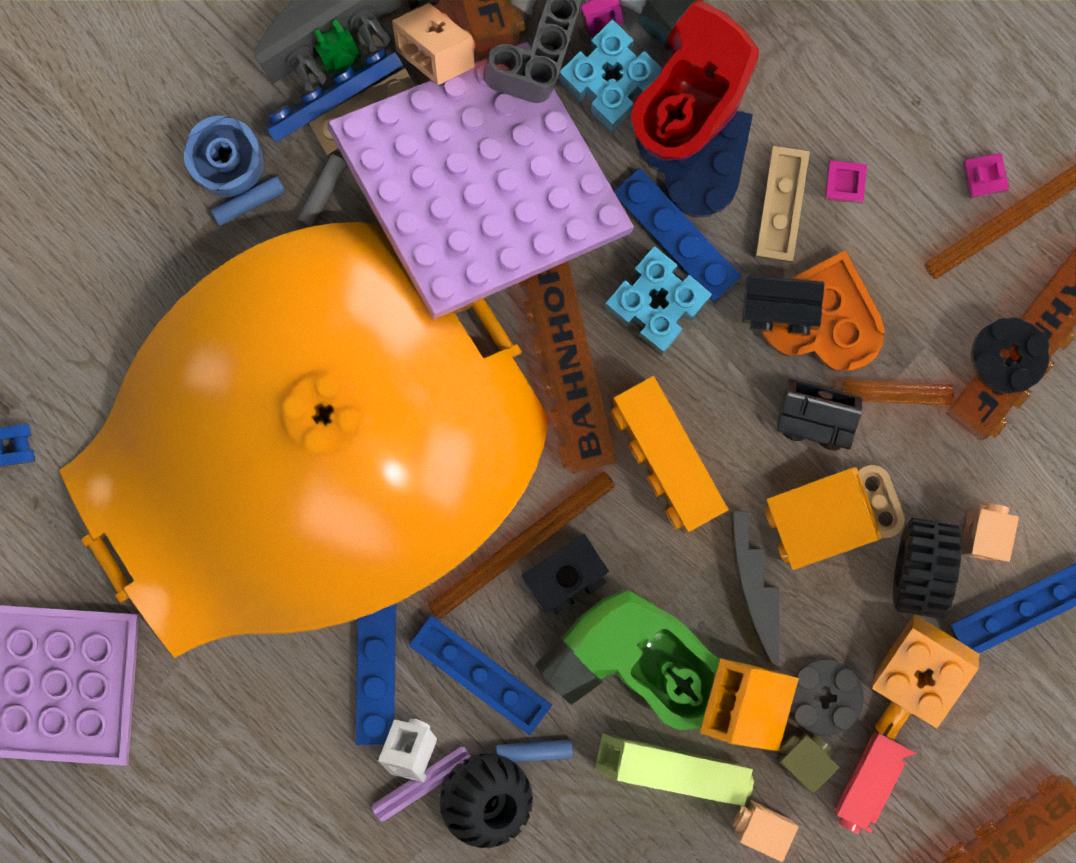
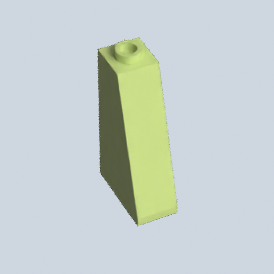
M602 733L594 769L616 781L744 807L746 798L751 795L754 785L753 769L739 763Z

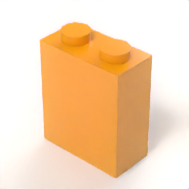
M857 467L766 499L769 505L765 507L768 523L772 529L777 527L782 542L778 543L779 553L785 564L790 563L792 570L882 538Z
M720 658L700 733L730 744L779 751L799 678L768 668Z

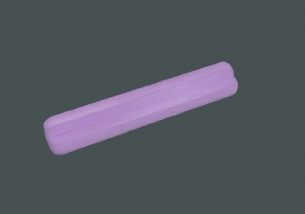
M459 747L425 770L427 777L424 783L410 779L373 803V813L379 821L384 822L444 783L447 776H452L453 772L451 770L458 763L464 765L465 762L463 760L471 757L465 747Z

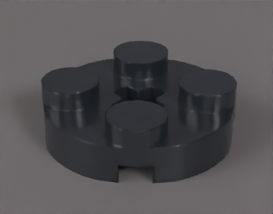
M1019 318L998 319L983 328L973 341L970 356L974 370L977 373L976 376L985 387L1000 394L1026 391L1037 384L1047 370L1049 342L1039 329L1028 321ZM1013 346L1017 349L1016 354L1020 357L1019 362H1012L1009 366L1003 364L1005 357L1000 354L1001 349L1008 350Z

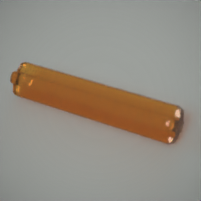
M847 380L843 383L842 387L843 393L862 397V402L950 405L954 400V387L951 384Z

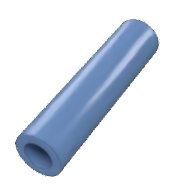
M278 176L211 209L218 225L221 226L286 193Z
M572 739L496 745L497 755L504 756L513 762L573 758Z

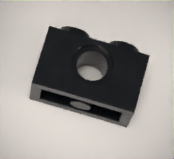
M583 534L521 576L545 613L553 609L555 614L558 615L575 604L572 596L579 591L585 589L587 594H590L607 583L603 576L609 573V570L586 535ZM569 565L577 570L578 581L573 587L564 588L558 584L556 573L562 566Z

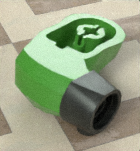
M622 589L603 598L579 616L567 632L555 640L535 666L551 686L571 705L603 683L602 678L616 674L629 688L645 698L664 724L677 730L698 729L702 726L720 660L706 649L681 621L632 591Z

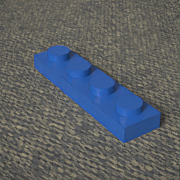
M383 47L377 48L378 51L368 53L364 57L365 63L354 70L349 66L333 75L332 79L334 82L322 89L320 86H315L313 91L303 93L300 96L302 101L289 109L287 105H284L273 111L268 116L270 121L264 125L275 143L402 66L403 64L396 52L391 47L386 50Z
M641 168L614 191L621 205L676 264L712 294L710 300L713 303L742 277Z
M1076 563L949 624L955 639L974 651L981 653L1076 607Z
M397 603L358 618L356 745H384L395 719Z
M433 615L428 618L409 644L411 648L529 736L552 707L549 701Z

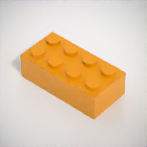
M654 376L613 398L612 404L614 408L610 409L609 413L620 432L624 429L628 431L633 440L629 442L628 447L638 465L645 462L651 474L646 477V480L655 496L658 497L663 494L670 508L664 510L674 530L681 528L684 534L728 511L725 502Z

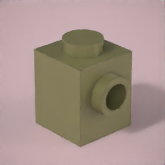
M804 732L799 737L793 734L780 746L779 751L782 754L777 760L812 794L840 768L828 756L832 749L817 734L812 738Z

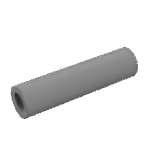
M331 154L297 217L299 222L309 227L315 225L347 166L345 160Z

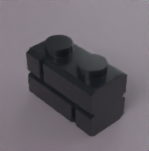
M749 274L745 283L742 323H749L750 330L773 332V326L788 327V334L810 336L811 330H818L821 325L825 284L822 281Z
M789 379L778 415L777 431L783 432L786 438L793 441H802L806 438L818 441L822 447L828 450L835 451L840 448L850 450L862 413V397Z

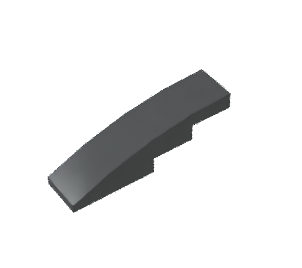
M748 511L730 512L732 544L740 591L752 628L768 662L779 664V587H764V549H749Z

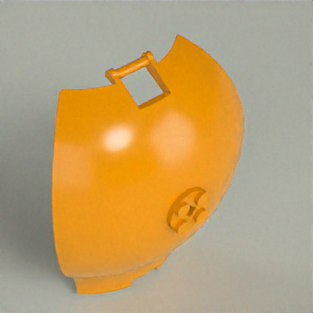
M365 222L330 223L279 235L231 258L204 277L175 303L142 344L123 379L112 410L94 440L76 458L59 470L67 491L89 532L81 541L85 548L90 547L117 591L115 597L121 604L130 599L161 643L176 658L202 644L229 636L285 634L343 624L404 600L434 583L458 566L496 531L526 490L541 457L549 423L547 413L513 359L521 354L522 351L518 344L513 345L487 304L485 300L487 297L433 320L379 223ZM473 308L500 352L483 359L455 313ZM322 407L328 410L331 407L334 408L335 412L330 415L332 422L329 425L322 421L320 423L316 421V418L320 415L318 410ZM106 536L134 580L132 583L128 582L102 540Z

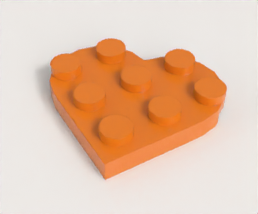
M846 250L791 278L824 282L822 317L818 330H811L810 336L788 334V327L773 326V332H761L767 343L781 355L801 356L813 352L831 370L851 372L864 368L878 356L883 346L885 328L878 309Z

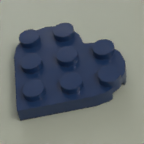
M737 111L730 122L698 153L685 160L664 161L651 156L636 137V147L641 157L648 163L650 168L665 174V190L668 193L669 199L682 213L692 217H710L715 213L723 211L732 202L739 186L753 114Z

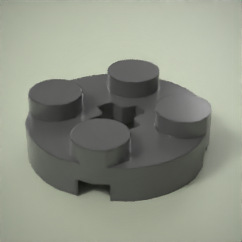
M820 659L811 661L795 673L794 677L799 678L790 712L798 724L813 734L823 736L839 734L854 725L855 720L861 713L864 695L858 677L852 670L837 661ZM827 686L830 693L835 695V701L829 702L828 708H821V702L815 700V693H821L823 687Z

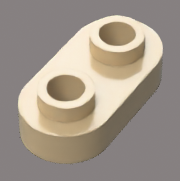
M877 465L865 466L858 471L880 528L882 538H891L902 530L905 523L904 512L888 472ZM870 476L877 477L880 481V486L875 491H870L865 486V481ZM882 512L892 514L893 522L889 526H883L879 523L878 517Z

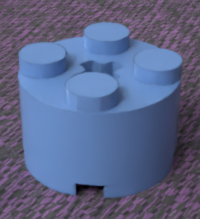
M212 116L199 122L189 133L184 149V162L190 175L207 192L217 197L238 196L250 190L264 172V152L260 142L245 123L230 117ZM223 150L230 154V160L226 163L221 161L219 154Z

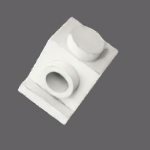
M394 719L378 761L392 775L424 783L427 777L425 770L437 737L430 731V726L423 721L409 719L408 722Z

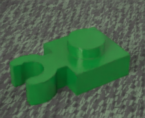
M338 20L332 21L333 29L327 33L322 34L319 29L314 31V36L319 43L315 45V48L329 74L335 70L349 67L354 60L361 57L349 30H343Z

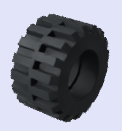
M911 518L906 524L899 545L894 574L893 603L896 612L938 619L945 618L954 600L961 564L962 536L958 525Z

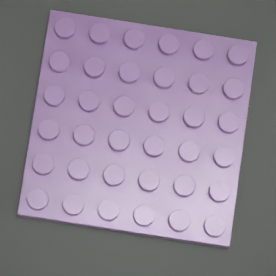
M528 42L516 46L528 51L531 49ZM488 58L476 62L474 68L440 85H437L432 80L331 120L328 123L327 129L433 320L631 234L634 228L555 89H553L549 99L541 103L529 102L490 88L484 79V70ZM502 64L496 65L497 68L500 69V70H502V71H509V70H510V69H509L507 66H505V65H502ZM533 76V77H532V78H533L536 82H538V83H545V82H546V81H545L543 78H541V77H538V76Z

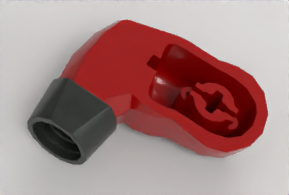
M648 0L639 16L638 25L666 51L671 50L673 55L663 67L660 75L635 100L631 119L637 139L651 156L664 161L685 160L698 153L735 116L757 68L759 48L748 33L730 16L704 2V0Z

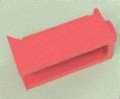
M874 731L833 810L836 815L841 817L838 824L856 834H859L861 829L872 833L873 829L869 827L870 822L876 823L906 764L902 759L917 753Z

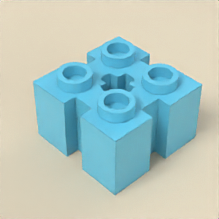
M613 19L591 40L592 53L588 57L580 51L559 72V82L580 102L586 96L593 101L591 103V113L611 133L631 114L634 105L631 100L635 96L639 97L662 71V68L645 51L638 57L632 52L634 40ZM606 71H617L620 80L617 82L612 78L607 82L604 80Z
M654 246L635 268L634 275L638 278L635 284L632 286L625 280L605 303V309L626 327L634 320L643 328L639 337L662 356L683 330L677 324L679 320L684 316L691 322L708 302L712 294L690 275L682 282L673 274L677 264ZM653 293L656 295L658 293L663 294L666 297L664 302L667 307L663 309L659 305L657 310L650 306L652 301L650 295Z

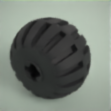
M483 753L464 759L465 764L458 763L451 770L453 772L452 776H447L442 786L444 789L441 790L440 812L444 823L450 833L459 841L473 847L492 848L508 843L510 841L509 837L515 838L521 832L519 828L522 825L526 826L530 818L528 812L532 811L533 796L528 778L515 762L504 756Z

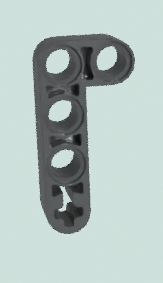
M546 0L530 51L510 44H500L492 48L484 70L486 84L496 91L533 103H541L549 99L556 84L582 0ZM553 13L561 14L565 19H559ZM542 45H550L555 48V51L547 50ZM498 64L505 65V66H507L510 70H509V71H502V70L498 69L496 65H498ZM533 76L541 77V78H543L546 82H545V83H538V82H536L532 77H533Z

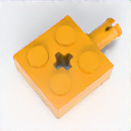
M913 615L874 672L872 689L892 701L879 721L875 723L876 730L883 735L887 729L886 737L895 739L910 714L919 717L937 729L978 671L979 653L921 617ZM927 668H929V669L932 670V673H929V672H927L926 674L920 673V672L926 671Z

